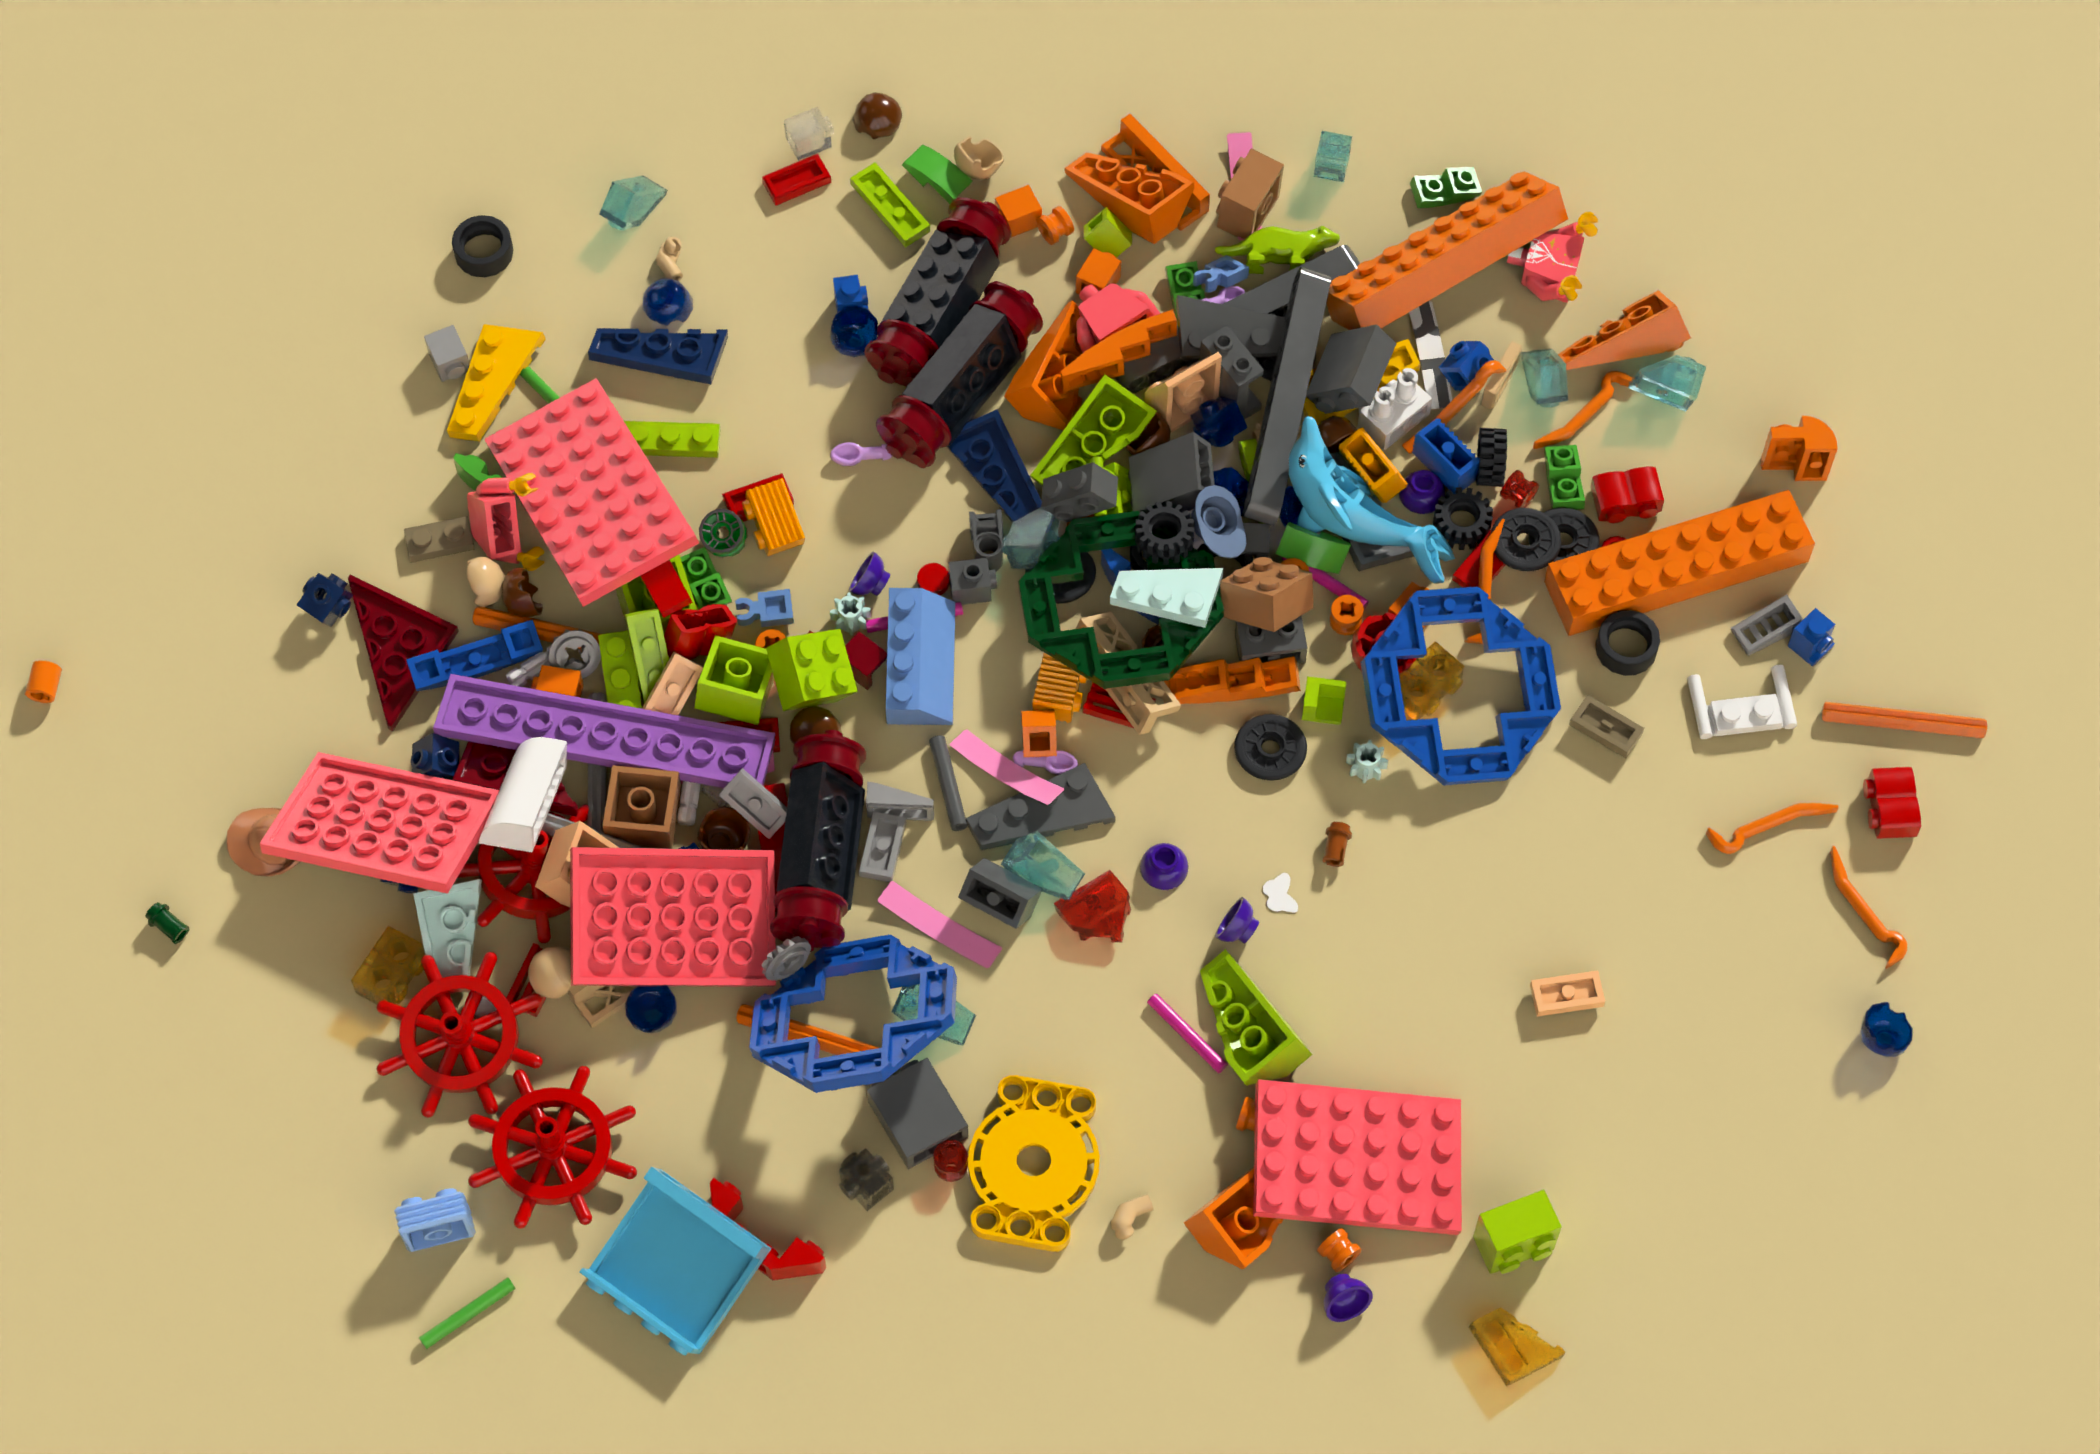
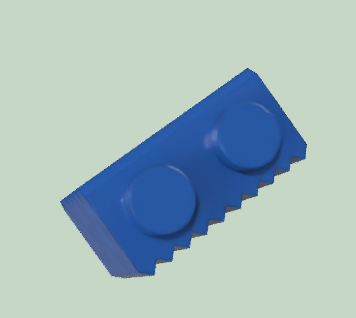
M1435 419L1415 435L1412 453L1431 472L1436 474L1449 490L1451 489L1453 494H1455L1457 487H1462L1463 491L1476 481L1480 458H1476V453H1471V449H1467V445H1463L1462 440H1458V436H1454V432H1449V427H1445V423H1441V419Z

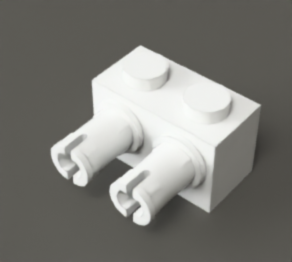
M1411 368L1403 369L1402 373L1398 374L1397 381L1392 380L1386 386L1379 388V392L1376 391L1370 406L1359 408L1357 427L1364 428L1383 451L1430 415L1432 398L1417 385L1418 374Z

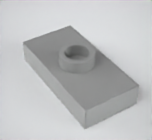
M743 768L719 794L723 800L768 839L785 822L787 807Z
M873 811L859 869L860 877L885 882L893 881L907 823L906 817Z

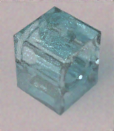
M1327 131L1321 132L1315 160L1314 177L1339 182L1345 181L1352 136Z

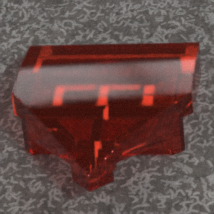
M1108 870L1054 903L1058 915L1073 931L1079 933L1080 940L1086 941L1090 937H1107L1111 939V942L1122 943L1127 915L1131 913L1130 896L1127 889L1111 870Z

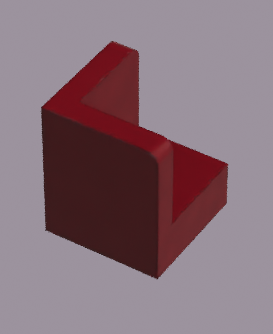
M859 631L845 647L854 680L868 690L872 686V674L887 659V652Z

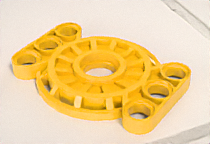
M1009 1075L1004 1077L998 1085V1100L1002 1106L994 1110L982 1121L975 1131L969 1147L968 1170L971 1184L979 1199L984 1203L973 1210L971 1214V1229L977 1237L1058 1252L1065 1249L1070 1242V1226L1063 1218L1074 1213L1086 1202L1094 1190L1099 1175L1100 1154L1097 1141L1089 1125L1085 1122L1090 1120L1096 1112V1098L1093 1092L1084 1087ZM1010 1085H1017L1022 1089L1023 1094L1017 1100H1009L1003 1094L1004 1089ZM1043 1091H1050L1056 1095L1057 1100L1051 1106H1043L1037 1101L1038 1095ZM1075 1098H1086L1091 1104L1090 1108L1083 1113L1074 1111L1071 1103ZM1006 1112H1010L1011 1115L1006 1116L1005 1113H1006ZM998 1118L999 1122L993 1126L988 1135L984 1134L983 1132L987 1126ZM1085 1134L1091 1143L1092 1153H1087L1085 1143L1082 1139ZM979 1141L983 1145L980 1160L974 1161V1151ZM1038 1146L1046 1150L1051 1158L1049 1169L1038 1176L1024 1174L1017 1165V1157L1024 1148ZM1094 1162V1171L1089 1182L1085 1180L1087 1165ZM975 1171L981 1173L985 1185L983 1189H981L976 1179ZM1080 1191H1084L1082 1196L1077 1201H1075L1072 1205L1069 1204L1076 1198ZM984 1213L993 1215L997 1221L995 1226L989 1230L981 1229L976 1223L977 1218ZM1017 1220H1025L1030 1224L1031 1229L1026 1235L1017 1236L1010 1229L1012 1223ZM1058 1226L1064 1230L1065 1236L1059 1242H1051L1045 1236L1046 1230L1049 1227Z

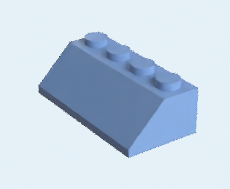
M889 588L886 676L887 724L953 725L956 604L950 599L923 588Z

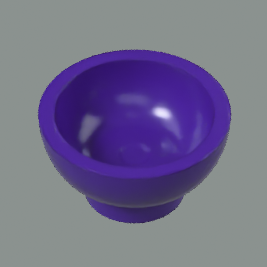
M1418 470L1407 475L1404 479L1408 485L1399 492V498L1404 507L1417 514L1434 512L1438 499L1441 496L1445 497L1443 482L1436 474L1428 470Z
M874 551L868 555L858 569L849 587V592L855 595H867L871 592L878 596L887 584L890 573L884 570L883 560Z
M1160 843L1150 847L1144 853L1140 863V872L1143 879L1150 886L1160 890H1169L1179 886L1186 879L1189 869L1188 860L1183 851L1169 843Z
M1244 897L1239 898L1227 912L1216 931L1215 938L1224 942L1239 940L1242 943H1246L1251 938L1259 925V921L1253 917V908Z
M1348 1274L1336 1275L1325 1285L1324 1310L1331 1321L1344 1322L1359 1316L1369 1307L1373 1299V1293L1361 1280L1350 1278Z

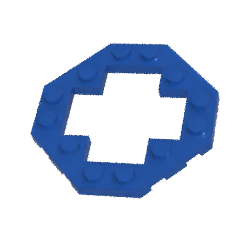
M1479 587L1416 591L1360 662L1371 727L1444 786L1506 781L1513 775L1518 768L1517 766L1525 755L1530 752L1545 728L1561 709L1550 645L1541 637L1536 638L1523 627L1524 623L1505 608H1499L1487 598L1489 595ZM1479 622L1484 653L1515 651L1525 711L1499 713L1495 716L1500 746L1443 750L1438 718L1406 720L1397 660L1423 658L1427 655L1422 626Z
M892 935L844 942L838 946L822 947L814 954L816 960L806 968L801 967L797 972L780 981L781 987L773 994L767 995L765 993L754 1002L749 1048L753 1058L815 1093L883 1082L955 1023L957 976L954 967L945 962L941 965L934 962L931 955L914 946L911 948L905 947L901 944L900 939ZM888 967L887 980L890 989L920 984L917 1019L884 1024L882 1048L819 1058L820 1045L816 1036L788 1041L791 1006L824 1001L826 978L880 970Z

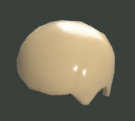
M967 137L954 148V160L957 167L973 179L983 180L991 177L1004 162L1003 153L987 139H982L978 143H972V138Z
M477 557L468 560L467 579L472 590L477 595L474 603L481 607H486L498 602L502 597V584L505 577L500 566L487 557Z
M546 947L533 956L529 965L528 977L531 986L541 997L558 999L569 991L571 986V949Z

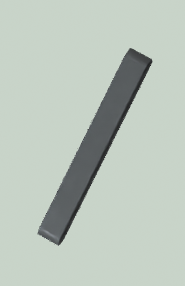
M1342 245L1223 305L1286 317L1293 281L1300 267L1331 276L1332 282L1336 277L1346 275L1357 269L1360 261L1348 245ZM1177 326V336L1151 343V355L1125 362L1124 375L1115 377V379L1122 387L1134 394L1173 375L1184 366L1189 367L1195 364L1200 359L1181 360Z
M1303 267L1298 269L1291 289L1242 512L1243 517L1272 526L1276 524L1284 500L1289 477V454L1297 440L1331 283V276Z

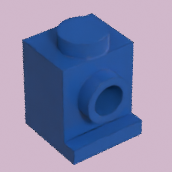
M858 274L833 278L834 298L839 324L870 320L866 286H860Z
M1815 608L1794 628L1788 647L1813 667L1834 647L1835 643L1831 635L1836 624Z

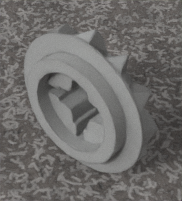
M580 628L573 631L565 630L560 636L554 637V642L548 648V662L550 666L581 671L582 679L595 671L601 658L600 646L592 634L584 632ZM566 647L573 650L581 647L579 653L583 662L576 658L567 660L569 655Z
M799 936L791 940L786 939L783 944L776 946L773 952L767 954V959L761 965L763 968L762 973L768 980L789 977L804 965L811 951V945L805 938Z

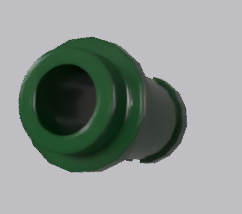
M155 903L145 915V918L148 919V925L150 927L156 926L174 944L179 943L188 934L189 926L169 911L170 908L167 904Z

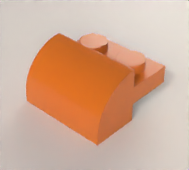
M1802 415L1798 427L1788 424L1770 427L1761 456V469L1794 470L1795 481H1827L1838 450L1835 434L1823 421Z

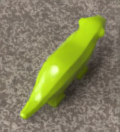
M1271 226L1252 233L1243 241L1232 246L1215 247V252L1227 256L1247 255L1246 265L1249 266V274L1263 275L1264 268L1260 265L1269 262L1290 264V271L1305 264V261L1318 251L1337 245L1340 241V236L1324 226L1302 232Z

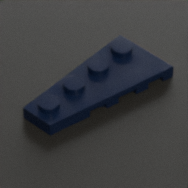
M597 328L588 351V356L591 361L711 385L728 339V329H717L716 333H701V329H687V333H669L668 329H656V331L651 333H640L639 329Z
M998 409L966 423L951 446H946L1019 531L1048 519V513L1041 508V498Z

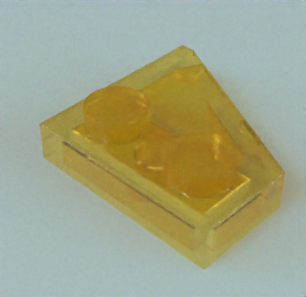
M1501 1307L1473 1321L1469 1326L1470 1331L1506 1387L1561 1359L1565 1354L1562 1347L1556 1345L1554 1348L1537 1336L1539 1332L1527 1324H1521L1516 1320L1515 1316Z

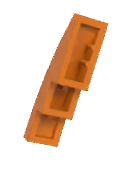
M1173 309L1132 324L1110 335L1082 353L1061 370L1063 392L1097 383L1104 375L1110 378L1124 375L1125 362L1151 355V343L1177 336V319Z
M1294 656L1262 663L1260 658L1227 664L1224 659L1182 667L1170 680L1164 681L1180 704L1238 701L1301 691L1298 663Z

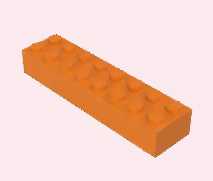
M1525 171L1516 173L1510 177L1509 181L1498 187L1488 189L1483 196L1462 204L1452 214L1438 218L1434 221L1433 225L1422 231L1412 233L1402 243L1386 248L1383 254L1372 260L1360 263L1357 269L1346 275L1336 277L1330 284L1326 302L1332 321L1348 330L1376 324L1383 328L1568 220L1559 187Z
M1786 490L1548 563L1544 583L1568 636L1600 627L1609 615L1618 611L1649 612L1809 562L1815 542L1790 490Z

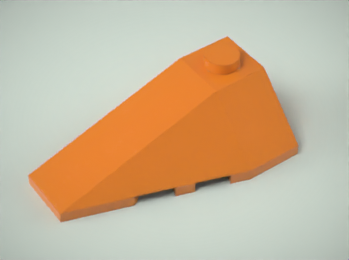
M1085 153L1064 168L1065 173L1104 208L1108 207L1128 229L1153 244L1177 228L1194 190L1193 182L1173 171L1162 169L1160 173L1148 171L1147 166L1137 164L1134 168L1121 165L1119 159L1092 153Z
M1658 290L1622 310L1625 316L1618 321L1612 322L1607 320L1600 325V333L1596 336L1589 335L1581 338L1555 356V358L1565 370L1660 354L1666 351L1672 352L1681 348L1684 344L1683 342L1691 339L1677 306Z
M1073 300L1067 303L1015 373L1004 395L1023 418L1060 430L1065 429L1082 404V398L1078 396L1079 388L1063 392L1061 386V370L1082 354V350L1077 342L1076 321L1080 318L1078 305Z
M1253 1166L1188 1218L1184 1224L1204 1251L1240 1269H1244L1269 1248L1274 1232L1284 1219L1253 1216Z

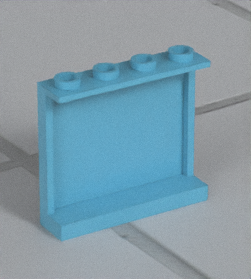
M650 1167L644 1176V1179L648 1182L590 1268H582L579 1273L588 1278L585 1284L601 1295L607 1292L614 1297L615 1301L613 1304L618 1309L628 1315L634 1312L643 1319L641 1325L655 1335H659L662 1332L671 1340L668 1344L674 1350L685 1356L688 1352L700 1354L772 1248L662 1169Z

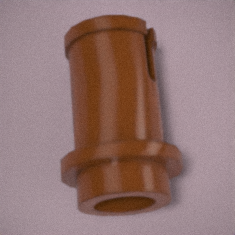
M1332 822L1325 832L1328 835L1322 861L1329 866L1341 867L1344 865L1347 842L1352 838V832L1348 824Z

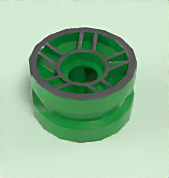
M727 509L711 511L702 519L699 527V538L703 545L713 555L721 558L733 557L740 553L745 547L746 538H748L744 522L733 511ZM720 528L729 530L728 536L724 539L719 538L720 532L718 530Z

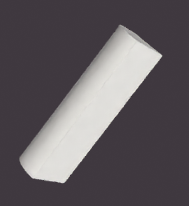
M536 737L528 739L518 746L480 835L479 844L533 852L567 767V741Z

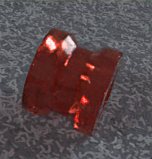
M1516 470L1503 485L1500 497L1505 500H1512L1516 508H1526L1536 495L1540 485L1534 480L1528 481L1521 471Z
M947 1140L936 1147L933 1160L937 1176L948 1182L958 1181L963 1178L968 1170V1154L964 1145L955 1140ZM948 1164H950V1165H951V1164H954L956 1167H954V1166H948V1167H946V1166H947Z

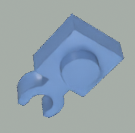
M1226 255L1206 264L1205 270L1195 272L1193 285L1205 284V292L1207 293L1215 291L1218 285L1228 288L1248 278L1249 266Z
M790 589L758 592V601L754 602L748 598L735 600L736 610L746 609L749 611L747 614L737 615L738 625L740 626L750 625L757 619H761V627L794 624Z

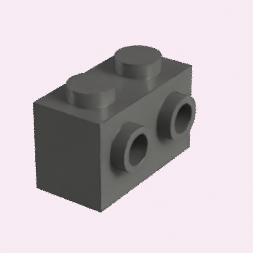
M1092 462L1043 479L1041 508L1053 514L1055 518L1067 523L1073 519L1116 507L1118 477Z
M1302 615L1275 632L1236 621L1235 639L1239 662L1260 658L1262 663L1294 656L1298 664L1306 663L1308 648Z
M984 858L969 869L958 898L1017 929L1031 918L1043 889Z

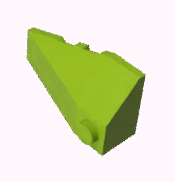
M1104 375L1030 477L1043 486V479L1089 464L1090 459L1093 457H1101L1103 462L1136 440L1157 413V410L1107 375Z
M1226 949L1200 970L1208 1001L1213 1007L1217 1021L1216 1028L1223 1041L1226 1061L1246 1086L1256 1084L1258 1079L1274 1080L1287 1077L1313 1055Z

